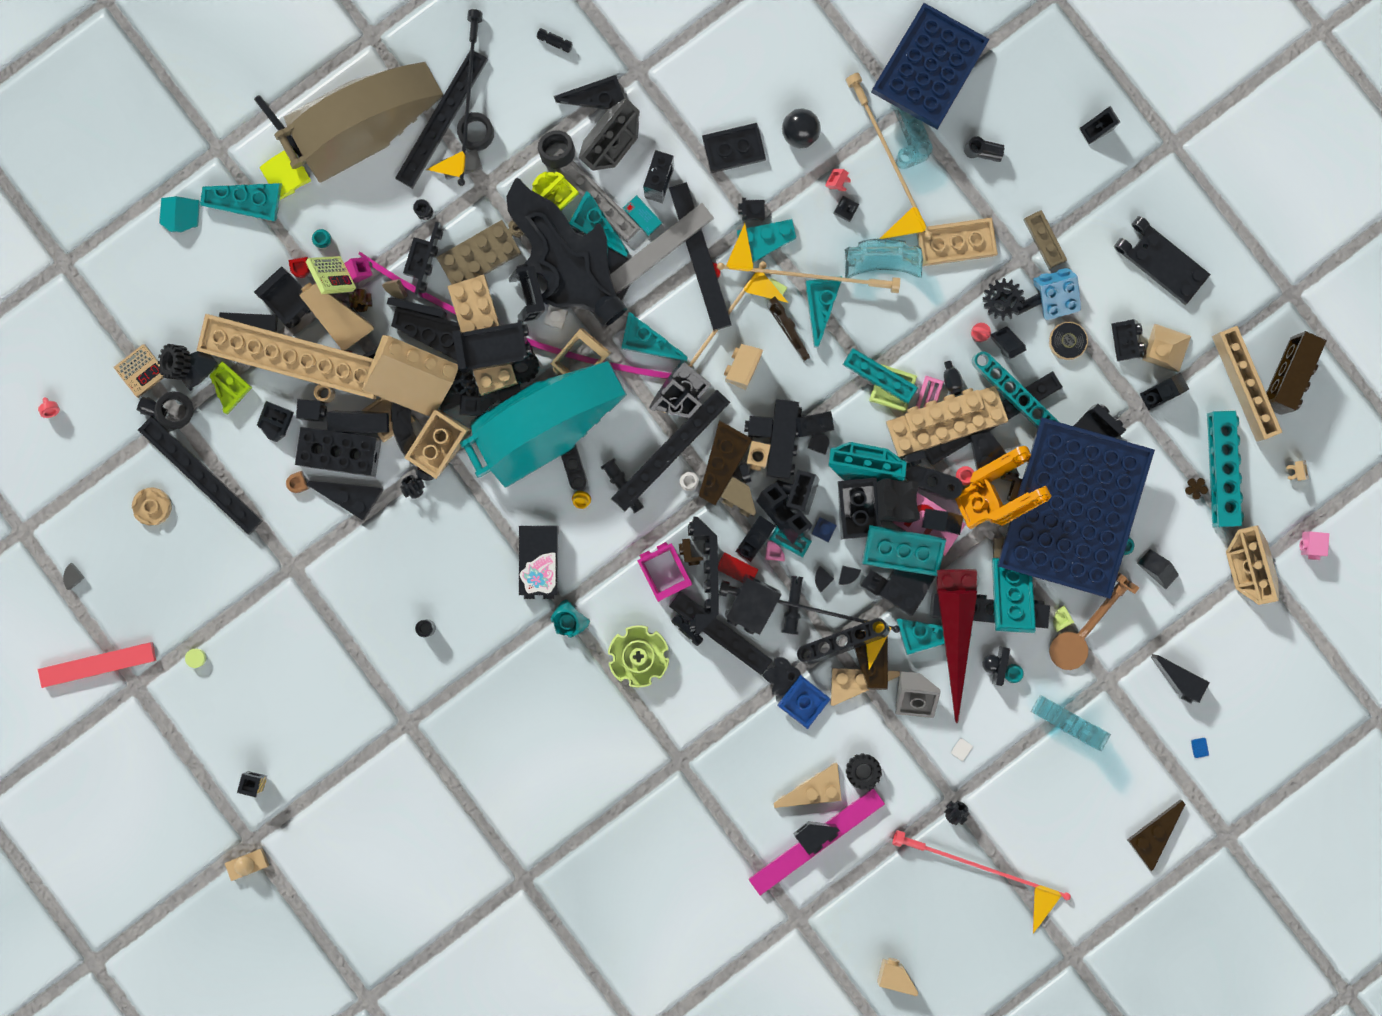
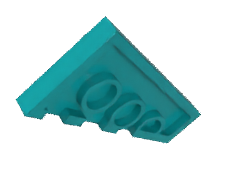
M282 183L203 186L200 206L276 221Z

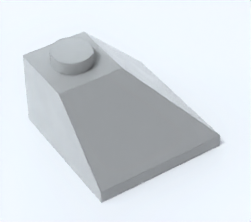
M901 671L898 681L895 713L934 718L941 693L940 689L920 673Z

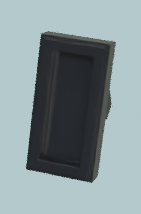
M1008 326L991 334V339L1001 349L1002 355L1006 358H1015L1027 350L1026 345Z
M999 646L998 656L988 655L984 658L982 662L984 670L994 674L992 684L999 686L1004 684L1010 648Z

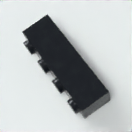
M780 399L775 401L766 477L790 479V475H794L795 464H792L793 456L797 455V445H794L795 437H799L796 418L801 417L802 407H799V402Z

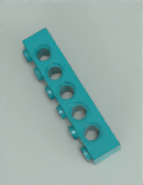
M1213 411L1207 413L1212 527L1242 526L1244 521V513L1241 511L1243 494L1240 492L1242 475L1239 473L1241 455L1238 454L1240 436L1237 434L1239 417L1236 411ZM1222 427L1227 429L1226 436L1221 432ZM1223 446L1228 448L1227 455L1222 451ZM1224 465L1229 467L1228 474L1223 471ZM1225 484L1230 486L1229 493H1226L1224 490ZM1226 503L1231 505L1230 512L1225 510Z

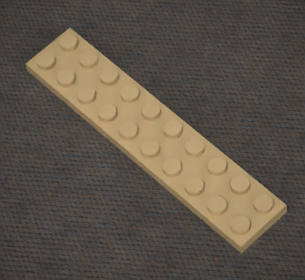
M205 314L196 351L371 399H376L377 397L362 390L373 358Z

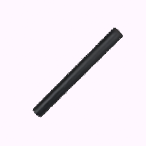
M260 95L254 98L255 102L278 131L284 129V125ZM291 135L287 136L286 138L299 158L303 156Z

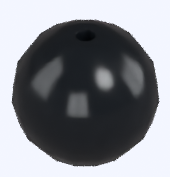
M804 108L793 110L784 118L782 124V134L786 142L796 148L809 147L819 138L821 132L818 117L812 111Z

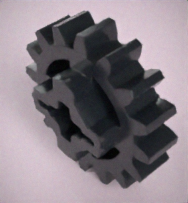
M1003 278L1002 283H999L996 279L994 286L992 284L988 285L990 290H984L986 296L983 297V302H987L984 304V309H989L988 315L994 313V319H997L998 316H1001L1002 321L1005 320V316L1012 319L1013 313L1019 314L1018 308L1023 309V304L1020 302H1025V297L1021 296L1024 294V291L1018 290L1020 284L1013 285L1012 279L1009 283H1006L1005 278ZM996 291V296L991 299L992 294ZM1004 297L1007 301L1003 302L1000 298ZM1017 299L1015 305L1011 308V303Z

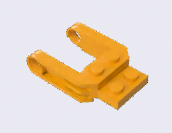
M1027 446L1017 447L973 472L970 486L962 490L961 495L955 499L969 529L987 520L1003 526L1051 498L1047 486H1044L1031 493L1027 492L1003 505L995 486L992 484V481L1029 460L1031 453Z

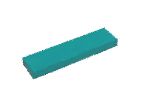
M852 348L842 364L906 404H909L918 389L911 382Z

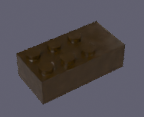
M1307 331L1290 337L1266 391L1275 413L1283 415L1294 412L1301 407L1303 403L1301 398L1310 387L1311 382L1309 380L1318 369L1317 362L1327 340Z

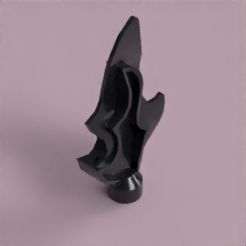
M516 178L506 196L507 211L531 243V255L525 264L534 266L536 273H541L548 281L547 289L542 293L543 302L557 308H583L589 310L603 328L613 324L627 311V307L616 295L610 277L608 243L602 225L596 224L594 229L584 236L576 233L556 204L530 190L521 179Z

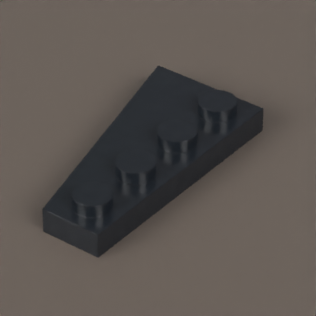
M395 308L391 324L393 328L457 361L452 331H461L458 322Z

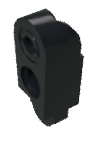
M919 465L911 466L906 470L905 478L908 482H918L919 489L944 500L956 499L962 493V483L954 476ZM929 476L936 479L934 487L930 486L927 482ZM948 485H953L955 487L954 491L950 492L947 488Z

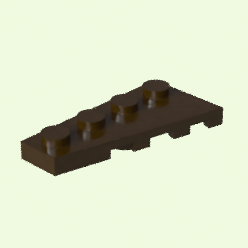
M720 420L699 493L700 498L716 506L753 440Z

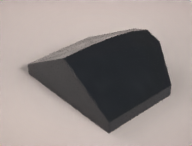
M196 351L188 355L191 356V360H189L191 366H188L190 371L189 373L186 372L187 376L182 379V382L190 391L208 377L214 368L219 366L210 354Z
M266 401L257 426L268 439L278 442L285 437L294 412Z

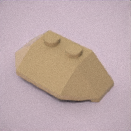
M1258 525L1239 529L1226 551L1236 590L1258 605L1279 601L1278 577L1268 541Z

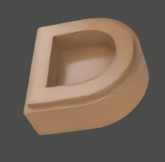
M303 471L290 475L286 480L287 489L293 493H300L309 489V486L306 485L307 481Z

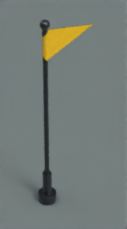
M477 9L468 10L467 20L471 22L469 36L471 47L462 151L426 169L460 177L458 179L459 186L465 185L464 170L474 45L477 42L478 23H481L483 18L482 11Z
M722 580L719 595L727 597V594L737 595L740 588L729 586L730 582ZM778 601L779 604L860 623L868 621L788 601ZM878 624L875 631L877 633L882 632L884 624ZM898 625L889 626L890 630H893V632H900V627ZM887 636L866 644L869 670Z

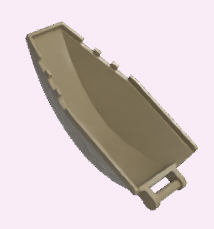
M426 62L400 66L349 81L284 116L287 127L277 131L274 136L282 144L291 161L292 169H297L307 163L318 182L321 183L387 148L397 135L400 136L408 125L417 120L419 115L425 110H429L443 97V93ZM292 135L303 156L297 158L286 138L287 136Z

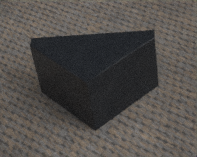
M1109 106L1079 129L1087 142L1091 144L1113 131L1120 124V120L1112 107Z
M925 509L921 528L960 535L964 516L948 511Z
M1151 549L1137 562L1164 589H1167L1179 576L1169 560Z

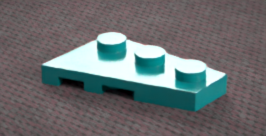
M792 219L746 228L753 263L796 239ZM741 230L736 231L737 238L739 237Z

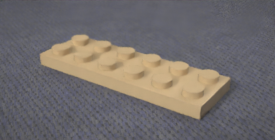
M485 275L448 286L461 332L500 326ZM512 364L473 371L481 396L518 384Z

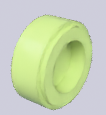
M191 649L185 655V662L192 668L201 667L206 662V654L201 649Z

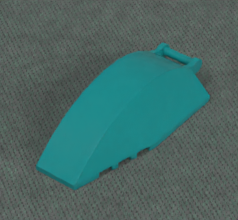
M609 361L533 383L471 420L472 436L460 442V446L468 454L476 470L475 475L477 478L491 471L506 488L570 451L627 394ZM475 442L487 463L485 467H482L472 447V444Z

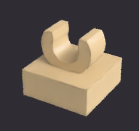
M1306 460L1297 461L1295 465H1288L1286 469L1292 468L1295 470V474L1288 476V479L1297 478L1298 481L1309 479Z

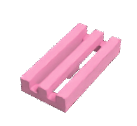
M925 376L916 406L920 409L928 381H931L924 407L930 401L935 383L938 384L934 400L938 402L944 381Z

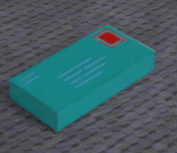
M637 195L623 207V210L648 237L662 225L659 218Z

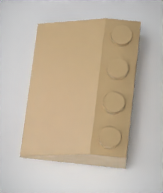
M382 335L362 390L430 417L435 409L438 410L453 384L458 371V364L391 336Z

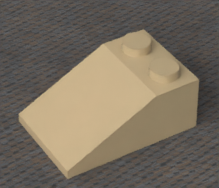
M435 409L404 458L437 479L460 450V442L467 439L472 430L442 410Z

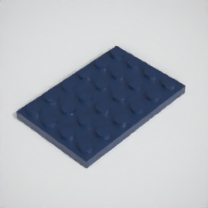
M923 3L872 88L871 93L938 130L990 39Z

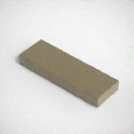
M1042 210L1023 219L1049 270L1067 261Z

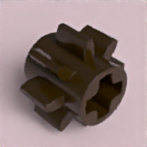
M365 289L354 290L353 294H349L350 308H354L357 312L367 311L368 306L372 307L371 293H367Z

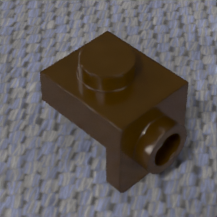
M1008 472V474L1001 476V479L1011 482L1007 501L1011 502L1018 496L1022 479L1019 478L1018 474Z
M690 538L682 539V543L679 544V553L684 555V563L688 562L689 566L700 565V561H703V556L692 558Z

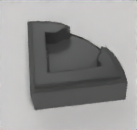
M70 563L64 571L63 582L66 589L71 590L85 577L73 563Z

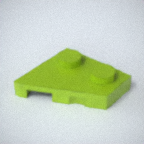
M223 361L209 375L212 384L216 388L217 397L223 406L222 410L227 415L252 389L243 378Z

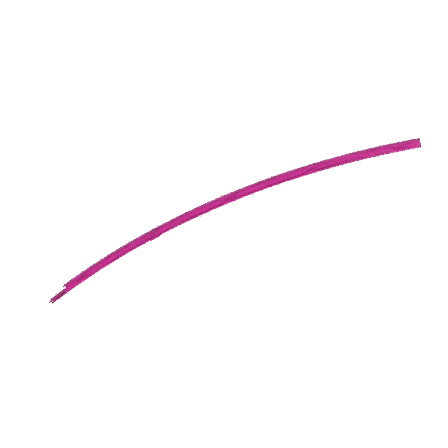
M362 252L358 253L361 257H367ZM367 257L368 261L373 264L372 267L391 280L400 279L403 287L415 293L416 287ZM422 293V298L456 315L453 306L428 293ZM527 338L532 347L557 355L562 351V349ZM568 352L564 356L593 365L599 360L573 352ZM610 362L614 370L667 379L671 374Z

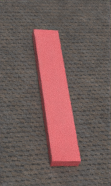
M153 642L40 668L38 669L41 688L157 660Z

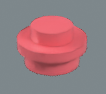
M963 466L957 470L956 478L961 481L962 485L971 484L970 480L974 470L971 467Z

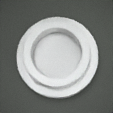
M686 472L680 478V485L686 491L695 490L699 484V479L693 472Z

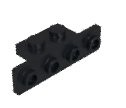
M437 221L435 222L430 241L413 238L403 271L404 275L418 279L415 289V295L418 298H421L422 293H426L428 285L426 279L432 273V259L436 258L438 253L437 242L443 236L444 230L440 222Z

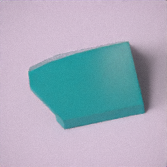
M178 196L161 198L159 223L170 232H184L198 227L200 201Z

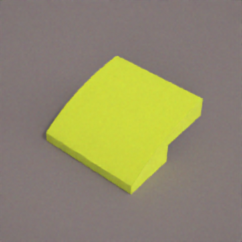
M285 150L259 167L268 184L282 183L280 200L295 193V189L311 182L303 166L292 169L291 161Z

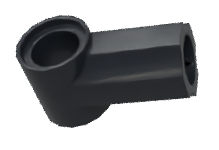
M979 136L972 137L964 147V153L969 158L978 157L996 162H1001L1005 150L1004 145L985 141ZM971 144L976 145L978 151L973 150Z

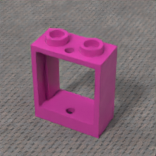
M667 542L657 546L658 550L653 553L649 550L639 555L641 559L637 560L658 602L693 585L672 543L668 545ZM670 550L685 580L659 593L644 563Z

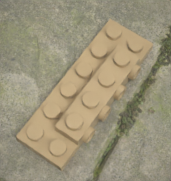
M992 386L980 391H973V388L962 391L960 396L955 397L954 394L944 397L942 402L937 403L936 400L926 403L924 408L919 409L918 406L909 408L907 410L908 413L904 416L886 421L897 456L901 458L905 455L1007 423L1008 418L997 388Z

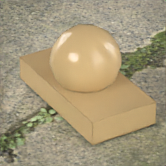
M263 848L224 863L231 881L269 866Z

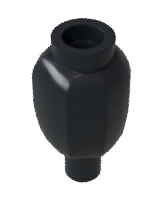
M952 361L944 362L946 370L943 377L946 389L955 396L962 394L964 383L960 372L953 367Z

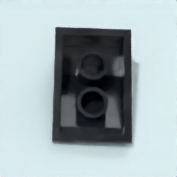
M877 478L837 481L841 540L864 538L868 536L870 526L881 527V520L878 517Z
M893 569L878 596L909 616H913L936 576Z

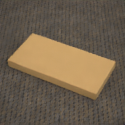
M992 218L928 226V231L932 233L931 239L925 238V232L917 233L922 267L998 255Z

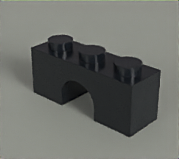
M774 482L761 491L756 502L787 539L794 544L807 535L813 525L801 511L795 514L786 506L788 495L777 482Z

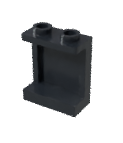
M528 264L519 265L508 278L509 282L520 281L526 306L517 315L518 320L523 322L537 320L545 311V306L535 267L528 266Z
M282 266L254 291L288 328L295 327L300 323L301 317L312 312L300 297L302 286Z
M745 574L742 580L743 584L729 610H726L725 617L728 623L734 626L739 624L744 627L746 632L752 635L754 633L760 635L782 594L780 590Z

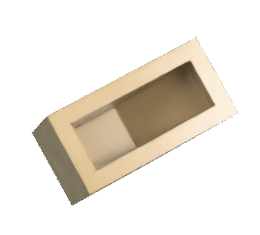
M894 958L882 959L877 979L879 987L918 996L917 989L900 961Z

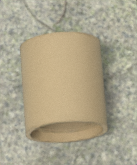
M319 384L314 389V396L324 403H330L335 398V391L331 387ZM324 389H328L329 392L326 398L321 397V392Z

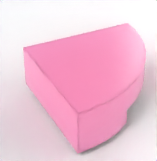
M767 540L765 559L785 561L784 553L779 545Z

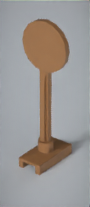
M1118 572L1116 579L1118 583L1113 589L1111 599L1107 598L1079 633L1064 632L1058 634L1052 640L1049 654L1055 665L1064 670L1077 669L1083 665L1088 657L1089 650L1085 641L1086 636L1120 596H1123L1127 590L1135 594L1139 587L1128 581L1124 575Z

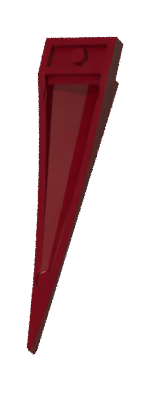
M976 569L937 570V595L956 723L959 721L977 597Z

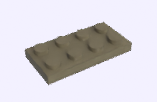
M500 220L436 258L453 285L485 275L522 253L503 220Z

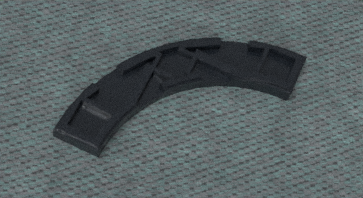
M392 402L391 424L393 434L400 451L405 457L416 440L411 423V409Z

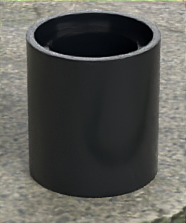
M428 619L419 621L415 626V631L420 637H429L436 630L435 623ZM423 623H427L430 626V631L427 634L421 630Z

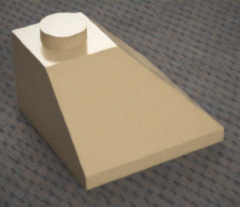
M1154 324L1142 360L1179 372L1191 336Z

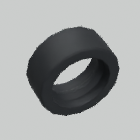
M471 112L469 113L468 124L473 121L482 122L487 129V134L479 142H471L467 139L466 148L481 151L492 143L494 129L490 120L484 114ZM465 115L459 120L457 125V135L462 144Z
M560 130L548 132L538 142L537 149L540 158L547 167L553 169L565 167L575 157V147L572 138L566 132ZM563 143L567 145L566 151L561 155L549 156L546 154L547 148L552 144Z
M172 391L165 393L158 399L154 414L161 426L176 430L183 428L189 423L193 416L194 408L188 396L181 392ZM169 400L181 402L186 410L184 418L180 421L166 419L162 412L165 402Z

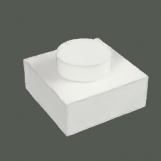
M549 305L544 324L562 330L568 311Z

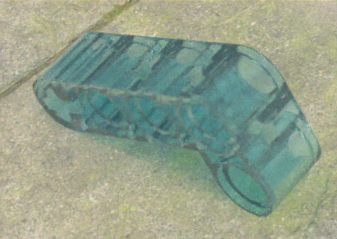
M892 105L909 145L898 152L895 160L897 166L900 169H907L925 162L932 153L933 148L922 121L913 116L911 120L905 119L904 114L906 112ZM911 131H917L920 136H912ZM918 149H926L927 154H920ZM907 155L910 161L905 162L900 156Z
M1039 695L1030 711L1099 751L1103 750L1111 736L1107 731L1087 722L1042 695Z

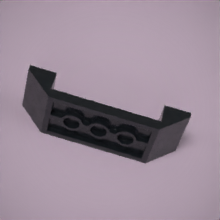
M697 516L693 517L692 521L688 524V536H691V541L707 540L703 544V553L707 555V560L704 562V574H707V580L704 581V593H708V599L704 602V610L708 614H695L693 619L689 621V630L693 632V636H698L719 614L717 535Z

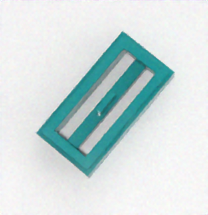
M777 526L769 539L802 558L812 542L810 539L803 537L801 540L806 542L805 546L799 542L794 543V545L803 549L800 552L775 538L778 535L789 541L783 533L779 532Z

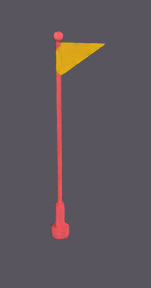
M896 830L892 844L901 847L904 844L921 851L927 850L1035 887L1033 934L1060 897H1063L1065 900H1070L1071 895L1067 892L1061 893L928 847L925 843L905 837V832Z

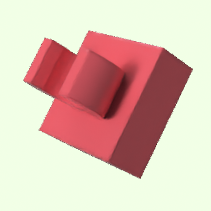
M833 169L825 186L829 189L846 191L847 189L843 187L844 182H851V179L847 177L849 172L845 169Z

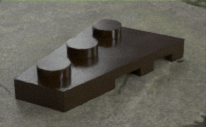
M865 631L858 632L857 638L859 640L863 639ZM887 636L870 670L866 645L854 649L868 690H888Z

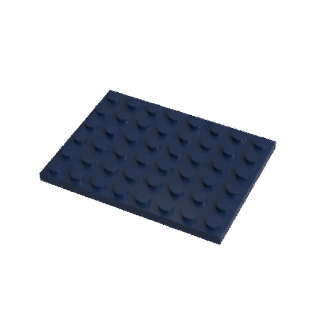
M1041 417L1017 498L1044 486H1047L1051 498L1047 502L1010 521L997 566L1111 599L1155 449Z

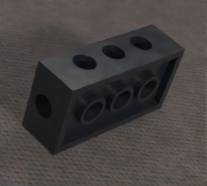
M300 427L295 465L376 477L381 439ZM322 445V452L317 454V447ZM341 448L340 456L336 457V450ZM360 450L361 455L355 460L354 454Z

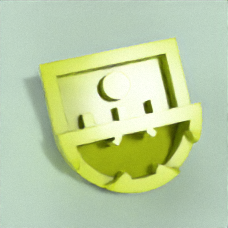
M543 172L535 178L532 184V191L552 201L561 211L579 194L559 172Z

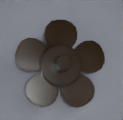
M1194 478L1187 481V484L1191 487L1185 488V493L1187 495L1192 494L1193 499H1200L1201 494H1207L1208 488L1203 486L1205 484L1203 478H1199L1197 482Z

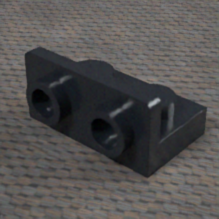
M1135 319L1112 323L1117 361L1143 358V353L1146 350L1144 342H1141L1140 335L1143 334L1141 323H1138Z

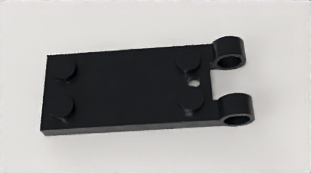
M1137 216L1131 225L1143 237L1134 248L1127 240L1120 238L1114 245L1115 250L1125 256L1184 305L1188 304L1211 274L1151 227L1145 218ZM1143 244L1147 245V249L1143 248Z

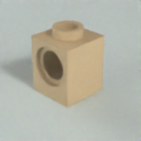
M751 441L746 463L750 465L749 469L761 471V468H766L770 450L769 444ZM753 453H762L763 460L760 462L754 461Z

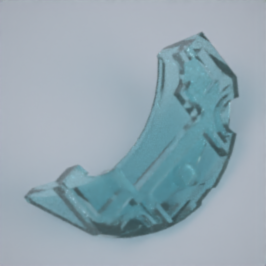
M877 238L858 242L857 247L845 249V278H851L857 274L874 270L901 271L922 278V248L917 245L908 246L906 241L898 239Z

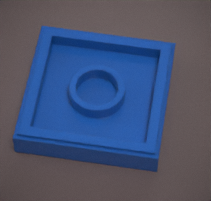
M800 675L777 706L808 729L831 698Z

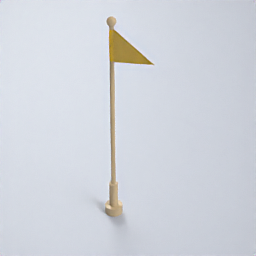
M859 73L852 74L846 78V83L849 88H854L861 105H864L913 207L879 239L925 232V238L931 239L932 233L928 231L867 104L868 99L860 85L862 78Z
M745 223L727 265L721 262L717 264L719 270L730 269L868 284L870 287L889 288L891 293H899L900 278L892 277V281L878 279L860 280L753 268Z
M762 261L759 263V269L766 268V262ZM755 272L728 309V315L745 292L770 299L776 296L778 301L786 303L788 301L764 273ZM718 330L712 331L689 363L691 367Z

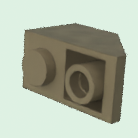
M732 477L721 495V498L724 499L722 503L730 508L736 506L740 509L739 513L748 518L750 515L754 517L756 510L749 486Z

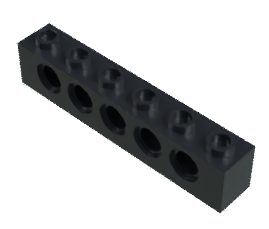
M932 593L930 616L941 618L938 595ZM977 594L973 621L995 623L994 611L992 614H987L985 610L988 604L994 606V600L987 599V595ZM1034 600L1035 626L1048 629L1050 605H1044L1045 601Z

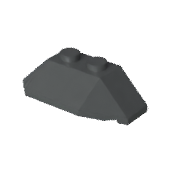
M624 98L607 110L583 140L579 159L592 171L616 167L638 138L640 111L627 98Z

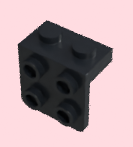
M1098 403L1091 406L1073 425L1074 427L1113 438L1121 436L1126 431L1123 427L1124 424L1118 418H1113L1106 406L1099 405Z

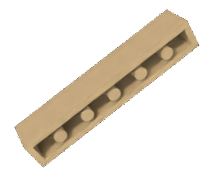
M1238 326L1212 336L1256 442L1282 433Z

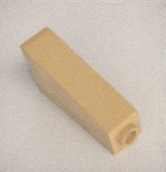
M309 282L301 288L302 293H300V297L341 350L345 351L374 330V326L334 295L331 293L321 294L316 283L312 285Z

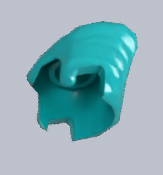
M567 599L560 602L551 616V622H554L556 634L568 636L569 638L580 634L590 624V619L576 610Z

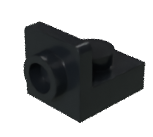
M742 198V203H738V215H742V221L765 220V200H746V198Z

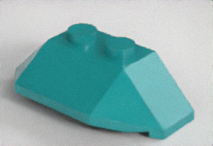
M848 442L830 449L828 466L844 481L877 478V482L885 478L902 481L905 480L907 462L901 460L889 449Z

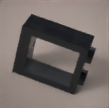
M655 150L643 185L644 197L646 199L663 204L674 171L673 155Z

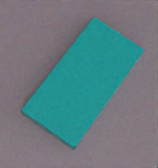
M870 526L862 563L937 576V570H940L946 538Z
M993 558L995 631L1035 633L1032 576L998 567L999 558Z

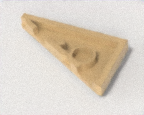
M832 668L831 706H835L868 691L861 669ZM888 670V681L900 676V671Z
M831 764L822 772L814 775L813 778L780 797L774 802V808L842 801L838 764Z

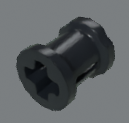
M419 199L414 203L413 210L419 219L429 220L432 217L433 209L426 200ZM422 207L426 210L424 213L421 211Z

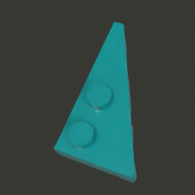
M586 191L569 223L586 234L593 230L596 224H601L607 237L608 247L627 257L629 251L591 193Z
M824 279L805 281L814 348L820 345L842 281Z
M628 312L621 349L687 362L688 357L682 351L670 344L656 331H653L647 324L640 321L634 314Z
M896 619L897 625L900 627V635L906 655L945 644L942 626Z

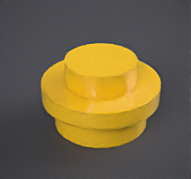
M577 491L572 496L573 505L579 509H584L591 503V496L584 491Z

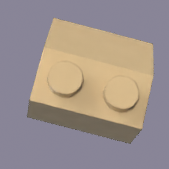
M741 344L740 348L736 347L731 357L734 359L732 366L728 365L724 372V375L727 376L725 381L746 390L763 350Z

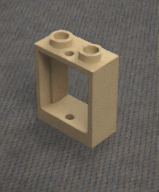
M580 328L552 361V369L558 375L571 372L560 361L579 339L600 356L595 365L604 362L611 352L586 330Z

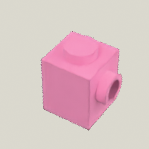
M1302 532V539L1299 543L1301 555H1307L1308 559L1320 560V557L1328 556L1329 533Z

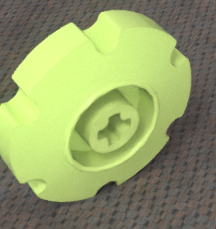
M635 625L627 627L625 629L626 635L621 636L617 634L610 643L608 654L613 656V661L609 662L610 670L620 682L628 679L629 686L631 687L649 686L652 684L651 678L657 677L660 679L668 667L669 658L664 656V652L669 649L668 645L659 632L655 631L653 634H650L647 626ZM637 651H640V654H644L640 662L637 661V658L633 657Z

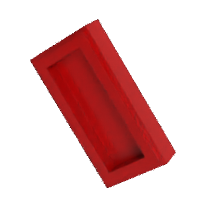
M725 552L718 564V571L742 583L745 574L755 578L758 569Z

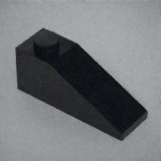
M1152 654L1151 659L1175 692L1182 695L1181 699L1190 704L1192 702L1200 703L1210 682L1159 655Z

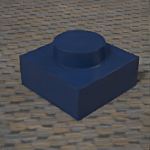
M819 517L811 535L829 543L837 525Z

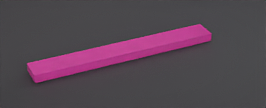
M874 788L825 822L836 824L840 831L837 832L838 836L831 842L827 840L822 844L823 848L819 852L885 805ZM798 842L751 876L749 881L758 894L762 895L816 854L812 852L809 855Z

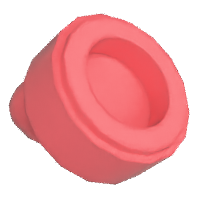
M977 323L971 330V336L976 342H984L991 335L990 327L985 323Z
M46 397L42 399L43 404L38 407L41 417L51 418L56 416L60 411L58 404L54 401H49Z

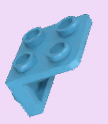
M1063 268L1059 269L1058 272L1044 273L1037 278H1033L1034 286L1041 294L1043 317L1046 320L1069 315L1081 310L1078 276L1071 269Z

